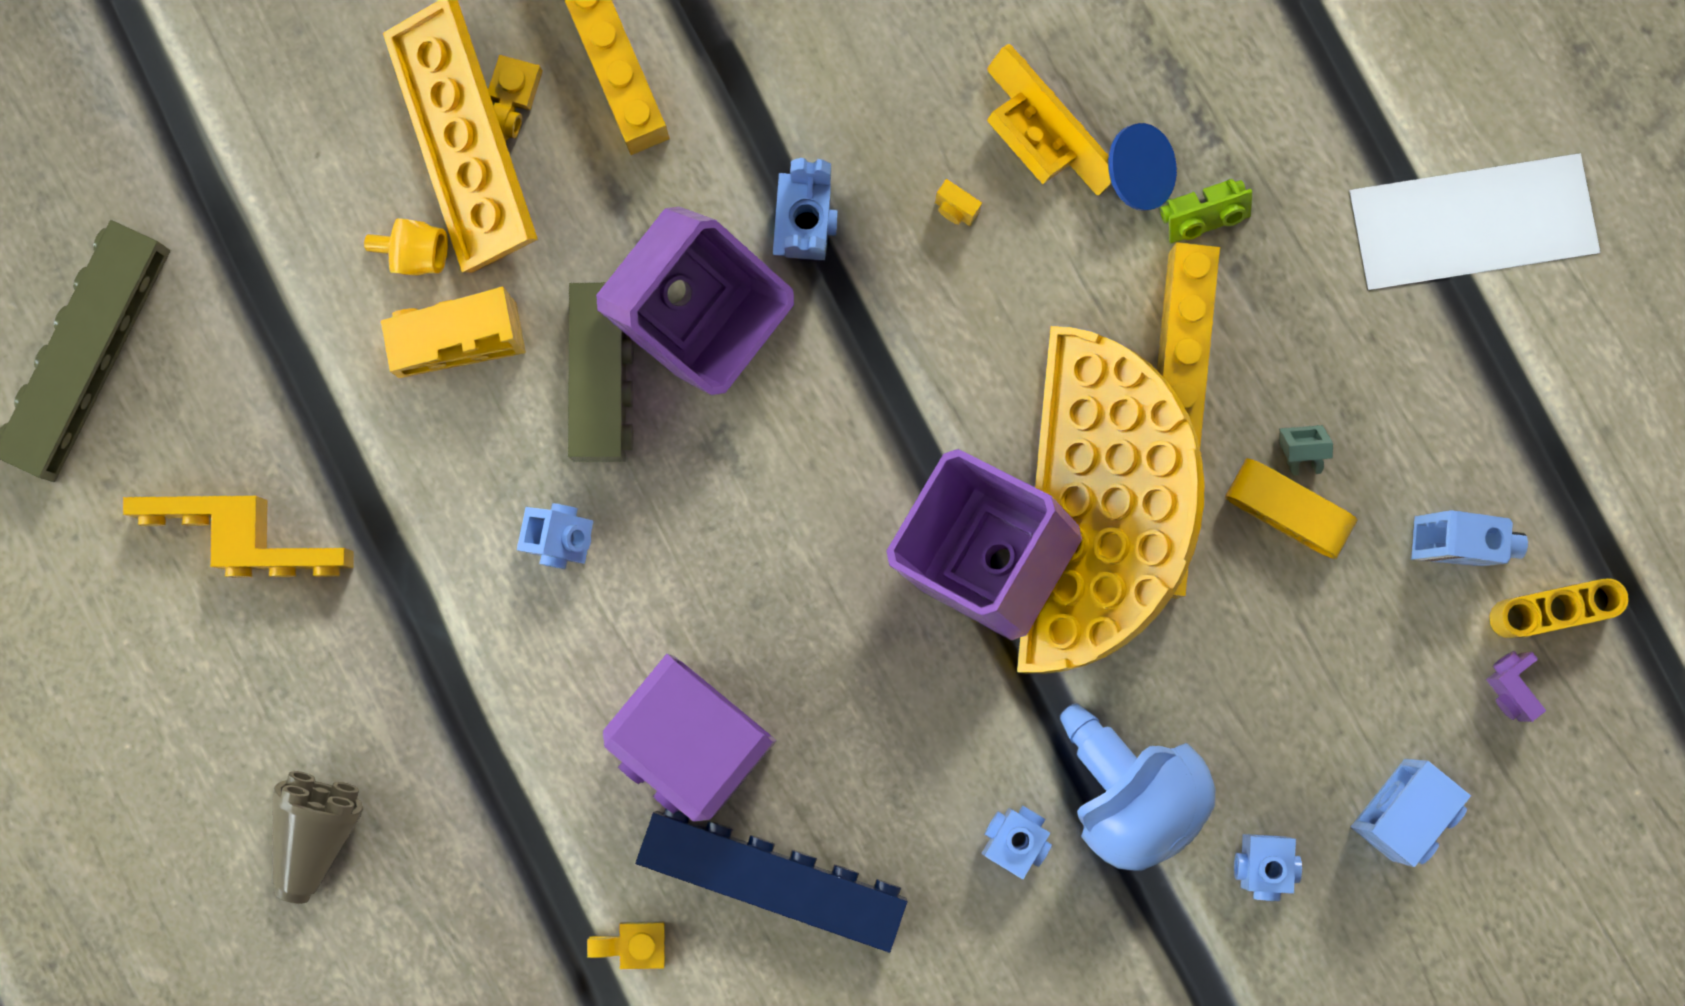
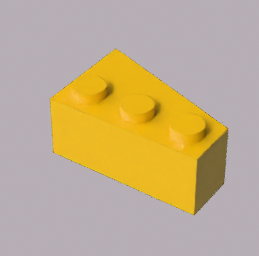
M503 286L456 300L442 301L434 306L420 310L416 308L398 310L392 313L391 318L381 320L389 370L398 378L526 353L517 303Z

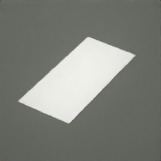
M1581 153L1349 190L1368 290L1600 253Z

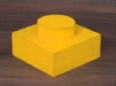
M948 179L944 181L936 193L935 203L940 206L938 209L939 213L954 224L959 225L962 221L971 226L980 213L982 202Z

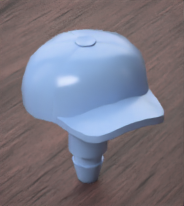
M1077 703L1067 707L1060 715V720L1070 741L1078 747V758L1106 790L1104 794L1082 805L1077 811L1078 818L1084 825L1081 835L1083 840L1105 862L1118 869L1133 871L1145 870L1182 851L1199 834L1215 807L1216 788L1210 770L1203 758L1187 743L1175 748L1149 746L1137 758L1111 727L1103 728L1097 717Z

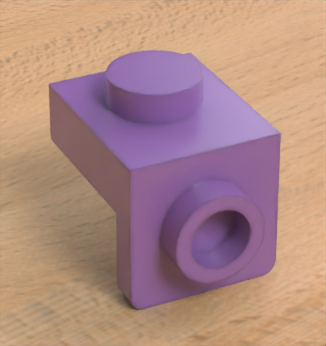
M1515 651L1506 654L1493 665L1496 672L1486 679L1499 696L1496 698L1499 708L1510 719L1514 720L1516 718L1520 722H1533L1546 711L1519 677L1520 673L1538 660L1533 652L1517 654Z

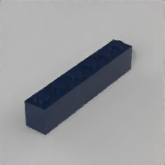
M666 808L664 813L660 811L653 812L635 862L636 865L885 952H891L908 902L906 897L899 895L901 887L876 879L874 886L857 880L858 872L834 864L832 871L815 866L816 857L796 850L791 851L790 857L774 852L775 843L753 835H750L748 842L731 837L732 828L709 820L706 827L689 822L690 818L680 810L674 814Z

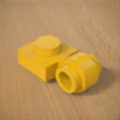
M499 55L488 92L491 100L499 102L493 106L506 141L509 137L514 139L517 137L521 128L522 115L515 112V109L518 107L531 110L543 70L540 65Z

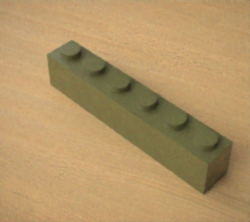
M110 220L107 227L97 234L93 244L94 253L87 267H83L78 272L73 285L75 291L68 305L62 307L56 315L54 321L55 331L48 345H44L38 351L34 361L35 370L28 384L23 385L18 391L14 401L16 408L9 422L0 428V460L51 482L56 481L171 251L160 242L113 220Z

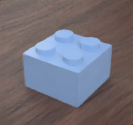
M1404 759L1351 825V828L1391 861L1415 867L1418 862L1420 864L1426 863L1435 854L1439 847V843L1436 840L1445 828L1452 829L1461 821L1467 812L1464 804L1471 795L1429 761Z

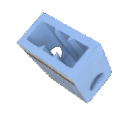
M1454 510L1414 516L1411 560L1472 566L1508 564L1510 558L1522 559L1525 556L1528 548V538L1525 533L1512 531L1513 523L1509 518Z

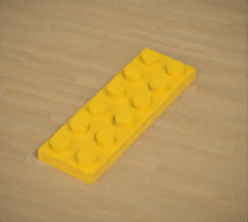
M438 0L383 32V36L461 271L473 273L537 241L538 238L458 0Z

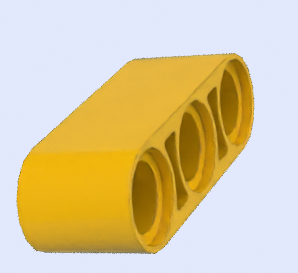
M1249 458L1245 459L1225 495L1227 501L1312 550L1332 559H1337L1358 521L1355 516L1270 467Z
M1599 579L1509 598L1493 606L1489 615L1490 625L1499 636L1518 638L1610 619L1624 612L1628 604V593L1626 588L1617 580ZM1598 588L1602 589L1608 597V604L1604 610H1600L1594 602V594ZM1555 597L1559 598L1565 605V614L1561 620L1557 619L1551 611V604ZM1513 606L1518 608L1523 615V622L1518 630L1513 628L1508 621V613Z

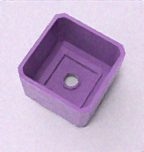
M682 207L665 208L596 295L597 310L675 376L710 395L727 392L794 306L793 289L717 220ZM682 280L686 288L685 295L679 302L671 303L668 299V289L673 282Z
M956 449L942 455L886 552L889 566L922 592L1004 637L1014 640L1026 636L1079 546L1082 537L1079 525L1051 495L960 449ZM1001 549L1009 550L1010 560L1008 564L1001 569H992L990 561L993 554Z
M666 654L603 730L604 747L621 761L618 768L635 783L640 784V782L643 783L645 781L657 791L653 797L673 814L680 810L692 821H703L713 818L777 741L686 664L670 654Z

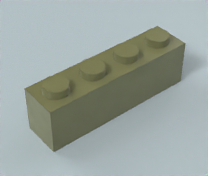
M606 282L569 283L568 457L573 462H626V450H633V425L626 424V407H633V382L626 381V364H633V340L626 338V334L597 310L596 295Z

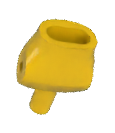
M396 218L391 236L367 234L364 240V248L369 252L388 254L389 270L391 273L413 276L428 273L439 274L443 271L446 263L448 237L446 231L442 228L433 227L421 221Z

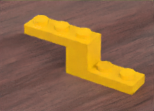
M258 496L123 497V515L137 518L138 525L165 526L166 518H182V525L207 526L209 525V518H211L210 567L225 570V577H252V569H269V577H296V569H313V576L337 577L340 576V569L354 568V551L346 548L267 549L268 500Z

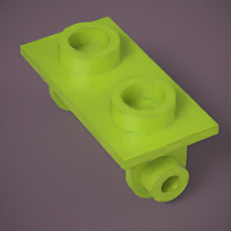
M1231 178L1204 188L1203 196L1206 200L1204 203L1200 204L1195 192L1166 200V205L1159 207L1163 222H1169L1170 244L1184 239L1192 240L1205 232L1222 226H1234L1244 219L1251 217L1253 191L1251 189L1246 190L1242 180L1235 182Z

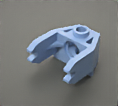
M797 158L791 161L790 174L779 173L773 255L785 256L787 258L825 260L828 235L836 236L838 210L830 209L831 163L822 159H817L814 163H810L805 158ZM810 212L816 215L819 221L815 227L805 230L795 224V219L801 213Z

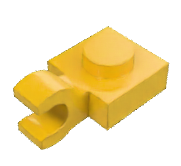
M620 922L619 936H589V939H587V957L620 956V969L665 968V922Z

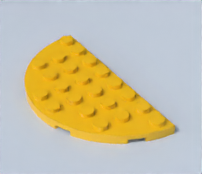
M1050 327L1035 488L1051 495L1079 525L1082 540L1026 636L1020 637L1017 672L1046 674L1068 671L1105 658L1128 644L1143 632L1161 613L1176 592L1191 562L1201 530L1205 487L1203 462L1195 430L1180 398L1167 380L1136 352L1099 334L1072 327Z

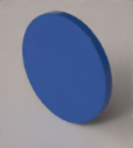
M1137 123L1123 128L1114 138L1109 151L1108 169L1111 183L1119 198L1129 207L1141 211L1152 210L1163 205L1172 194L1177 176L1175 154L1167 137L1153 125Z

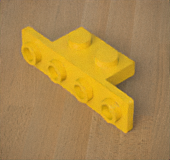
M1011 44L1002 47L988 66L987 71L1011 99L995 109L988 117L987 122L1042 184L1070 165L1096 195L1102 194L1112 184L1108 169L1109 154L1103 150L1081 122L1074 117Z

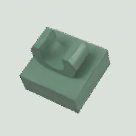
M1323 425L1279 428V445L1287 458V465L1293 476L1299 475V464L1302 461L1312 460L1311 464L1314 472L1321 474L1324 469L1323 459H1333V441Z

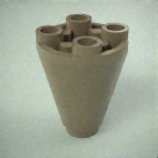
M301 771L289 772L286 781H280L275 785L272 794V880L275 885L274 894L276 897L286 902L302 904L307 903L311 894L317 891L362 815L363 805L357 798L359 789L356 786L345 782H335L333 785L317 782L314 776Z

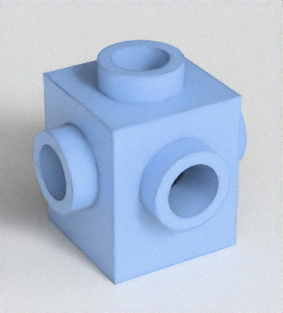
M552 503L551 510L526 507L517 550L541 556L539 564L566 569L567 561L585 564L587 551L591 544L593 520L577 517L578 508Z
M1023 805L1018 813L1011 808H1008L1004 815L997 812L984 833L990 840L982 854L1019 878L1024 879L1032 864L1037 867L1042 864L1052 846L1051 843L1046 841L1050 832L1041 827L1046 819ZM1017 832H1023V843L1019 846H1013V835Z
M1242 834V853H1236L1234 875L1236 880H1241V888L1253 891V899L1280 901L1281 893L1294 894V883H1300L1302 876L1301 857L1295 856L1296 839L1287 836ZM1270 862V870L1268 873H1265V867Z

